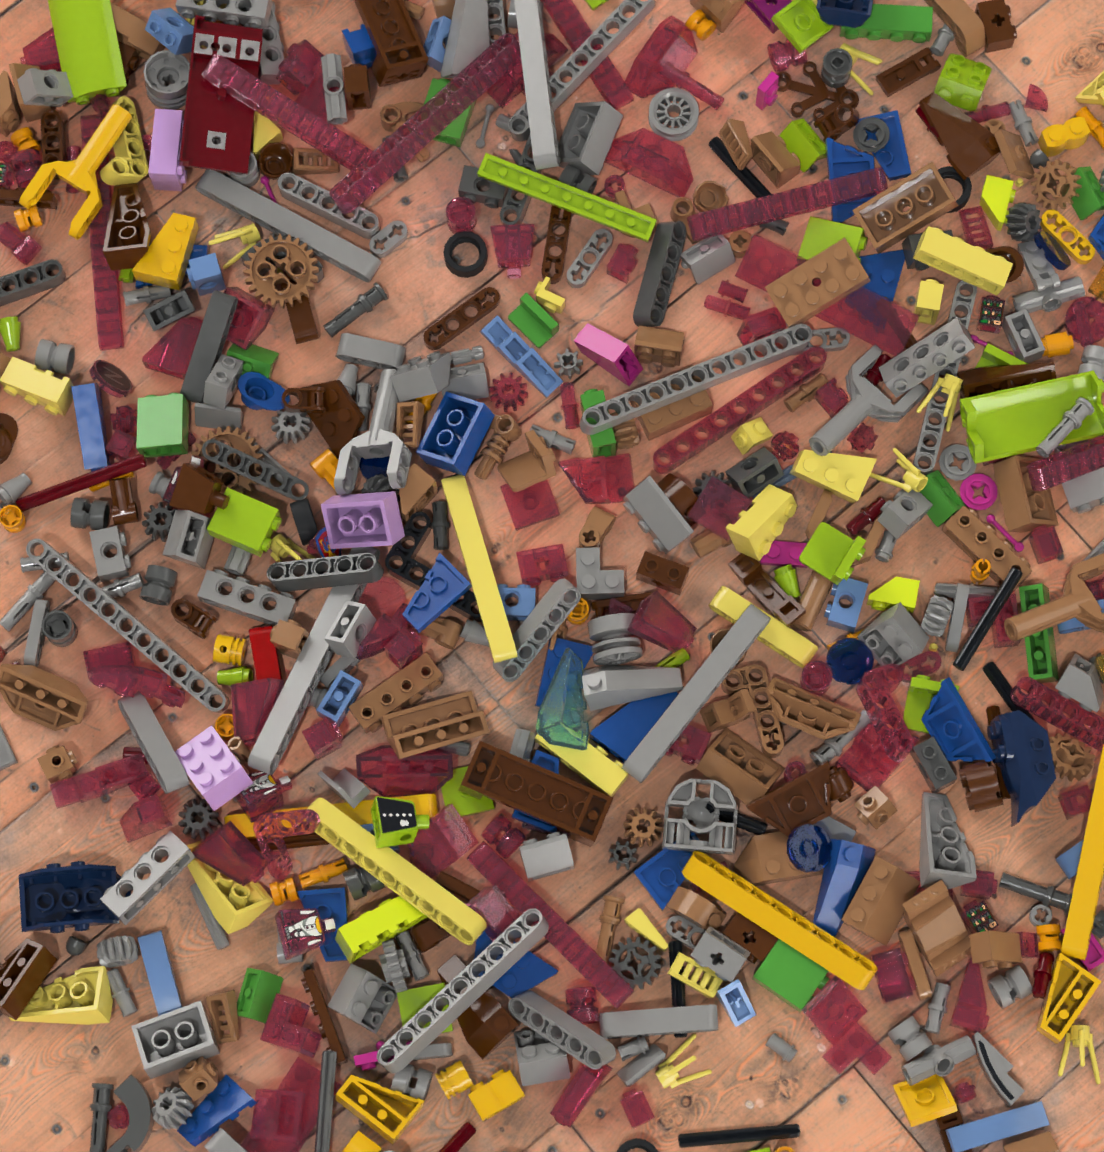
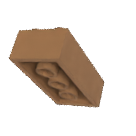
M931 162L853 209V212L876 251L881 253L908 235L913 234L956 208L958 204L934 163ZM904 207H910L908 211L903 212Z
M843 238L765 286V289L790 328L804 323L871 282L847 240ZM815 280H821L820 286H813Z

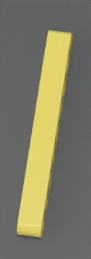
M458 474L441 479L494 663L516 658L518 655L465 477Z
M317 798L301 814L302 821L307 827L463 944L472 945L487 928V923L482 916L390 847L377 848L374 835L327 800Z

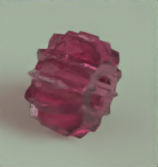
M512 372L509 373V378H505V375L501 373V381L493 379L494 386L489 387V392L492 394L490 401L496 402L495 408L497 409L504 406V412H508L509 407H512L513 411L516 412V404L524 406L525 401L523 399L528 398V392L525 391L527 384L521 383V376L514 379ZM506 390L507 392H509L510 390H513V394L508 393L507 395H505L504 391Z

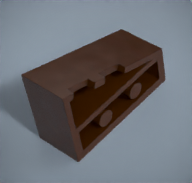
M28 938L4 958L6 962L0 966V1013L15 1020L18 1019L58 960L43 945Z

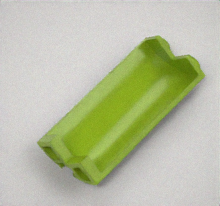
M48 0L61 71L67 73L73 97L67 102L85 105L90 103V100L97 94H106L107 97L119 95V92L126 88L127 84L110 0Z
M1094 371L960 399L962 426L966 428L968 436L966 443L974 463L977 464L1036 451V447L1063 420V414L1075 406L1076 400L1079 397L1086 399L1092 404L1094 413L1088 415L1082 421V426L1078 429H1073L1058 446L1104 436V406L1101 403L1104 383L1102 379H1099Z

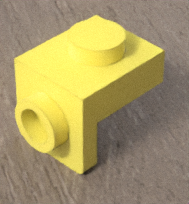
M546 276L544 281H539L535 288L536 302L550 313L558 312L562 314L565 308V298L548 291L551 282L550 278Z
M759 417L742 424L731 436V439L742 455H745L753 447L770 440L773 434L763 419Z

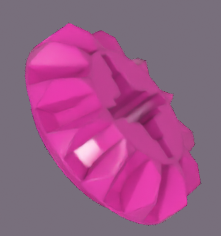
M970 475L961 484V499L966 507H970L975 511L986 510L994 504L997 498V486L987 475ZM985 486L982 492L984 497L978 496L973 499L974 490L972 489L978 490Z

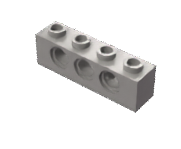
M177 0L176 8L179 15L188 19H193L195 15L205 16L204 20L209 22L219 20L225 21L230 25H238L240 23L247 24L252 28L268 27L273 2L272 0H205V4L197 5L202 0ZM222 4H229L226 8H219ZM244 7H251L249 11H241Z
M273 2L268 27L258 28L263 29V40L257 85H279L287 76L282 72L285 69L286 63L283 55L284 46L280 41L279 23L276 22L275 3ZM244 7L241 11H249L251 7ZM242 24L244 27H250L247 24Z
M956 317L880 366L879 370L885 385L897 398L974 349L975 346L969 331Z
M215 569L214 572L206 571L197 594L201 602L272 626L277 625L279 619L288 622V619H293L298 606L296 600L293 599V595L286 592L274 593L270 587L259 584L258 587L251 585L249 580L242 577H236V579L227 577L228 574L218 569ZM223 587H232V592L229 595L220 594ZM246 594L254 595V599L250 603H245L242 600ZM269 601L277 603L273 610L264 609L265 604Z
M169 831L166 835L161 836L157 840L156 845L149 852H145L131 869L126 870L121 879L104 892L100 900L126 926L195 856L173 832ZM168 856L165 862L160 863L163 857ZM151 873L149 878L142 880L145 874ZM133 890V893L130 896L125 897V894L128 891Z

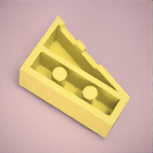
M15 357L11 358L0 378L5 392L12 396L19 394L31 405L36 406L38 403L45 407V411L55 416L57 413L65 416L73 402L71 386L74 385L70 378L64 376L62 380L53 376L54 373L52 371L46 370L44 372L37 369L36 365Z
M803 450L799 452L789 474L823 490L831 491L833 495L853 504L859 500L877 459L836 453L820 456L812 450Z

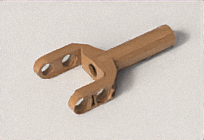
M824 489L807 525L805 533L808 541L818 525L823 522L830 507L833 494L831 491ZM877 519L874 521L863 545L866 551L859 561L855 559L851 566H856L870 560L885 528ZM814 570L798 602L806 610V613L792 623L794 627L803 631L812 630L833 582Z
M1104 553L1072 566L1066 577L1063 597L1006 619L1004 629L1009 639L1018 641L1073 618H1076L1088 628L1104 633V614L1101 612L1102 608L1084 582L1104 572Z

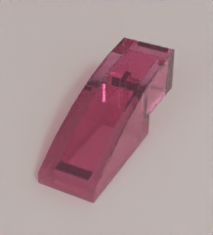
M403 602L392 618L383 613L360 643L356 656L357 659H366L389 649L412 630L413 627L402 615L408 606Z

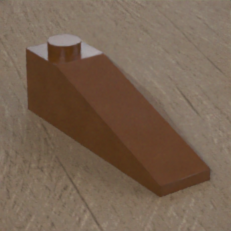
M933 92L919 102L930 126L935 127L939 134L938 142L940 145H944L948 152L946 157L949 163L963 180L989 165L1001 153L995 136L988 129Z
M136 183L114 186L103 246V254L111 271L134 268L149 249L151 231Z
M1054 362L981 367L959 372L957 376L963 380L960 395L963 399L1056 379Z
M456 955L452 956L437 970L441 982H445L446 986L466 966ZM467 988L462 989L460 994H463ZM488 990L457 1018L467 1043L482 1060L519 1028L518 1023Z

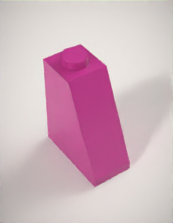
M589 323L586 324L574 339L582 354L627 386H630L643 370L628 344Z

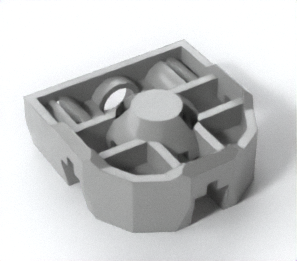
M692 778L676 785L665 804L662 849L734 855L738 807L730 789L716 780H701L697 778ZM696 784L710 785V798L695 797ZM707 803L713 806L714 812L710 813L706 809ZM669 807H682V819L668 818ZM719 811L734 812L733 823L719 822ZM688 820H692L696 827H693ZM675 825H677L676 844H673ZM723 829H725L724 848H722ZM690 831L697 834L709 833V842L689 840Z

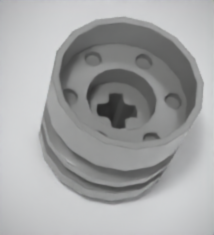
M170 50L159 51L150 56L145 63L143 72L147 96L152 104L160 109L174 110L186 105L190 63L182 54L175 55Z
M610 614L592 619L587 623L590 639L592 641H601L591 647L592 652L597 653L593 656V662L596 665H620L642 657V648L638 647L641 644V640L630 637L639 631L635 614Z

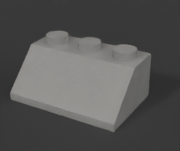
M606 101L575 103L559 141V167L565 169L570 164L581 170L582 175L585 173L599 175L623 115Z
M648 476L623 498L625 502L623 506L630 515L635 514L639 519L638 525L644 533L649 532L654 538L652 543L659 552L664 551L667 554L694 532L651 476Z
M201 1000L131 1026L144 1070L150 1079L183 1068L190 1061H196L201 1056L207 1059L220 1054Z

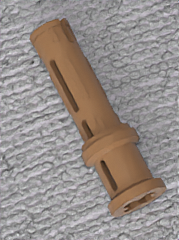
M604 895L603 914L599 917L602 924L593 968L608 971L616 926L621 921L619 914L621 904H624L625 899Z

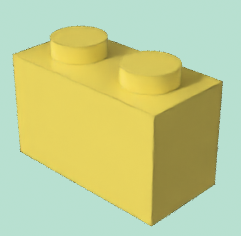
M932 279L921 280L916 295L912 322L935 325L940 311L944 284H939L938 281Z

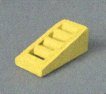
M638 908L624 919L626 925L650 941L663 952L668 950L669 945L641 909Z
M678 952L667 973L709 998H714L723 981L715 975V971L708 967L700 966L695 960L681 952ZM684 962L688 963L682 975H680L679 971L682 968ZM695 967V970L689 980L688 976L692 968ZM703 972L704 975L699 984H697L696 982L698 981L701 973Z

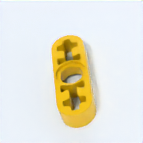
M1052 209L1045 211L1040 221L1041 228L1077 263L1088 264L1091 262L1095 254L1093 245L1058 211ZM1048 218H1055V225L1053 223L1047 224ZM1063 232H1070L1073 234L1074 240L1065 242L1061 238V234ZM1085 249H1087L1089 251L1087 256L1079 255L1081 250L1084 251Z

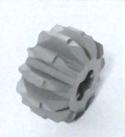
M277 410L278 416L272 417V422L275 424L271 426L272 431L277 432L276 438H283L285 444H288L290 439H292L294 444H297L298 437L305 440L306 437L303 432L307 433L311 430L308 426L311 420L309 417H305L307 413H291ZM288 422H290V423H292V424L295 423V426H294V427H292L291 425L287 426V423H288Z
M934 595L931 597L920 626L924 632L937 637L943 635L954 606L953 602L942 596Z
M131 936L109 937V939L102 940L97 944V958L101 966L108 968L126 966L138 959V946L134 937Z
M167 1087L165 1093L159 1092L158 1100H153L155 1104L151 1109L154 1115L153 1119L165 1129L170 1130L173 1128L178 1130L180 1124H186V1118L192 1116L190 1112L194 1108L191 1102L192 1098L181 1088L174 1087L172 1089Z

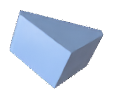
M739 979L717 991L716 996L735 1027L756 1016Z

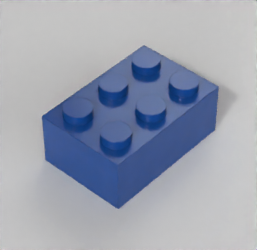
M446 391L416 453L426 464L465 476L495 415L485 403Z

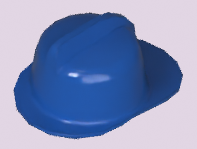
M246 372L240 376L238 389L243 403L248 408L272 411L283 409L281 399L286 389L260 373ZM290 395L285 398L287 404L290 402Z

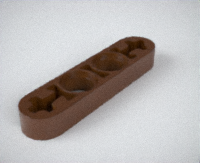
M553 205L551 207L542 263V278L544 280L546 276L549 277L547 272H550L551 262L555 263V273L558 274H554L553 277L549 278L551 284H556L561 280L572 213L564 210L563 219L559 218L558 207ZM555 225H562L565 228V232L561 235H556L552 229ZM553 246H558L562 252L559 256H551L548 252L549 249Z
M492 287L482 289L428 328L423 335L426 347L431 350L442 348L496 309L500 303L498 291ZM488 294L490 297L494 295V302H485V295ZM476 301H479L480 304L485 302L483 304L484 310H481L480 305ZM475 307L478 311L476 316L467 317L464 313L466 308ZM450 320H456L459 323V327L454 331L448 330L446 327L447 322ZM440 327H442L444 333L447 335L446 337L443 333L439 335L441 333V330L439 329ZM432 334H433V336L439 335V336H438V342H437V343H435L434 341L429 342V341H430V335H432Z

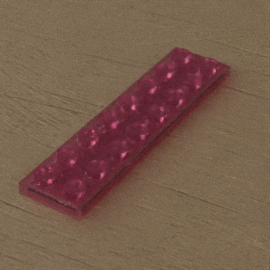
M754 234L735 276L767 292L765 286L808 260ZM820 279L815 280L813 282V286L818 287L821 284ZM864 287L859 288L815 315L894 356L903 352L920 315Z

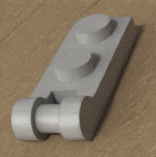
M1040 238L1019 243L1018 252L1022 255L1025 268L1036 292L1044 291L1047 287H1060L1059 276L1055 273Z

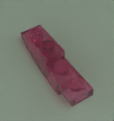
M104 665L93 667L90 670L89 680L94 685L100 688L108 687L122 697L129 696L134 698L138 690L143 696L158 698L169 707L177 706L182 708L185 701V692L167 685V674L156 670L132 665Z
M139 753L96 767L94 771L50 784L56 807L59 809L77 802L84 803L127 787L148 777L142 755Z

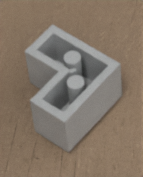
M600 547L576 548L577 589L580 591V598L584 600H605L623 597L624 570H600Z

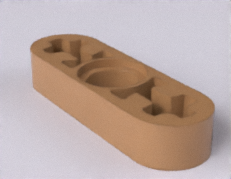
M911 930L898 933L899 941L916 994L920 1001L931 998L930 985Z

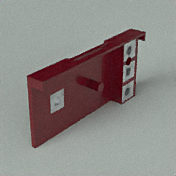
M195 15L179 166L247 175L263 29L204 21L205 16ZM205 45L207 49H201L200 46ZM211 48H218L219 50L213 51ZM227 48L230 50V52L226 53L223 51V49ZM218 137L221 142L216 145L212 142V139Z

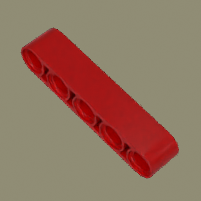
M272 625L249 629L264 723H266L284 686L278 651L270 641Z

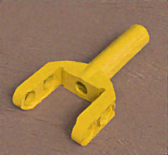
M113 104L77 159L67 162L55 161L42 164L21 195L19 204L27 209L37 204L52 180L58 175L61 180L88 196L71 221L68 233L74 239H80L103 206L95 172L132 119V115L123 107Z

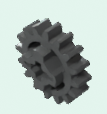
M630 937L627 938L626 945L619 942L620 949H612V952L616 955L615 958H609V961L614 963V966L609 969L610 972L617 973L613 979L615 981L622 979V987L629 983L630 990H634L635 985H638L643 990L645 982L651 986L653 984L651 981L652 976L654 978L659 977L655 970L662 969V966L656 963V961L661 959V956L654 955L657 948L655 946L649 948L650 941L648 940L642 944L640 937H637L635 942ZM636 947L646 950L649 955H639ZM627 950V957L624 961L620 962L621 956ZM633 955L637 960L641 961L637 971L634 967L630 966V963L633 962ZM651 965L650 971L644 977L643 972L645 968ZM630 971L633 973L635 980L626 978L622 972Z

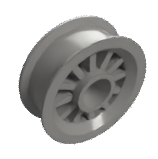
M667 88L657 93L651 100L649 124L652 131L658 137L667 141H680L689 137L697 127L699 107L695 98L686 90ZM670 112H677L679 116L670 117L668 114Z

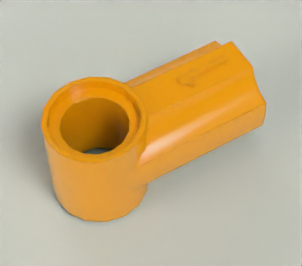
M326 449L309 464L322 480L325 479L335 491L334 478L338 459L329 449Z

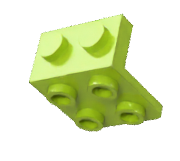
M951 53L941 71L934 93L956 107L975 113L992 69L982 62H975L962 55Z
M821 522L799 556V561L838 585L843 579L847 581L852 574L854 568L851 565L855 559L859 561L866 551L863 547L866 540L859 535L853 540L829 524Z
M917 675L911 678L902 720V727L904 729L929 734L921 719L925 711L930 708V702L939 692L942 686L940 684L945 679L937 682L930 680L931 678L925 675ZM954 685L957 691L959 692V686Z

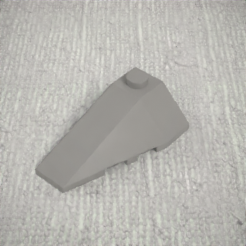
M603 665L586 669L582 674L584 696L591 711L683 689L680 668Z
M923 792L919 862L921 888H928L942 879L947 889H952L977 879L975 857L965 844L966 837L963 832H960L956 824L957 818L947 795Z

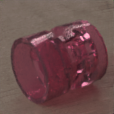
M787 38L785 43L777 41L767 46L769 59L776 73L789 69L790 65L796 67L807 63L806 51L804 50L802 53H799Z
M36 149L20 150L10 158L13 170L16 172L15 178L18 188H27L42 165L40 153Z
M454 198L446 207L447 225L453 234L463 231L473 232L476 227L475 206L467 198Z
M815 660L809 662L804 667L800 677L801 689L817 696H823L827 693L832 682L833 673L831 668L822 661Z
M500 814L485 828L481 837L490 845L495 844V850L504 859H507L521 846L526 836L517 827L512 828V822L503 814ZM505 831L506 834L500 839L498 836Z
M578 987L565 990L566 1004L570 1006V1009L567 1010L568 1015L583 1025L599 1022L598 1008L594 1006V1003L597 1002L596 987Z

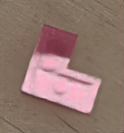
M857 1022L822 1056L839 1075L856 1058L873 1075L892 1058Z

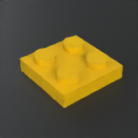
M935 1074L912 1086L907 1081L893 1085L894 1093L911 1127L957 1111V1105L942 1076Z

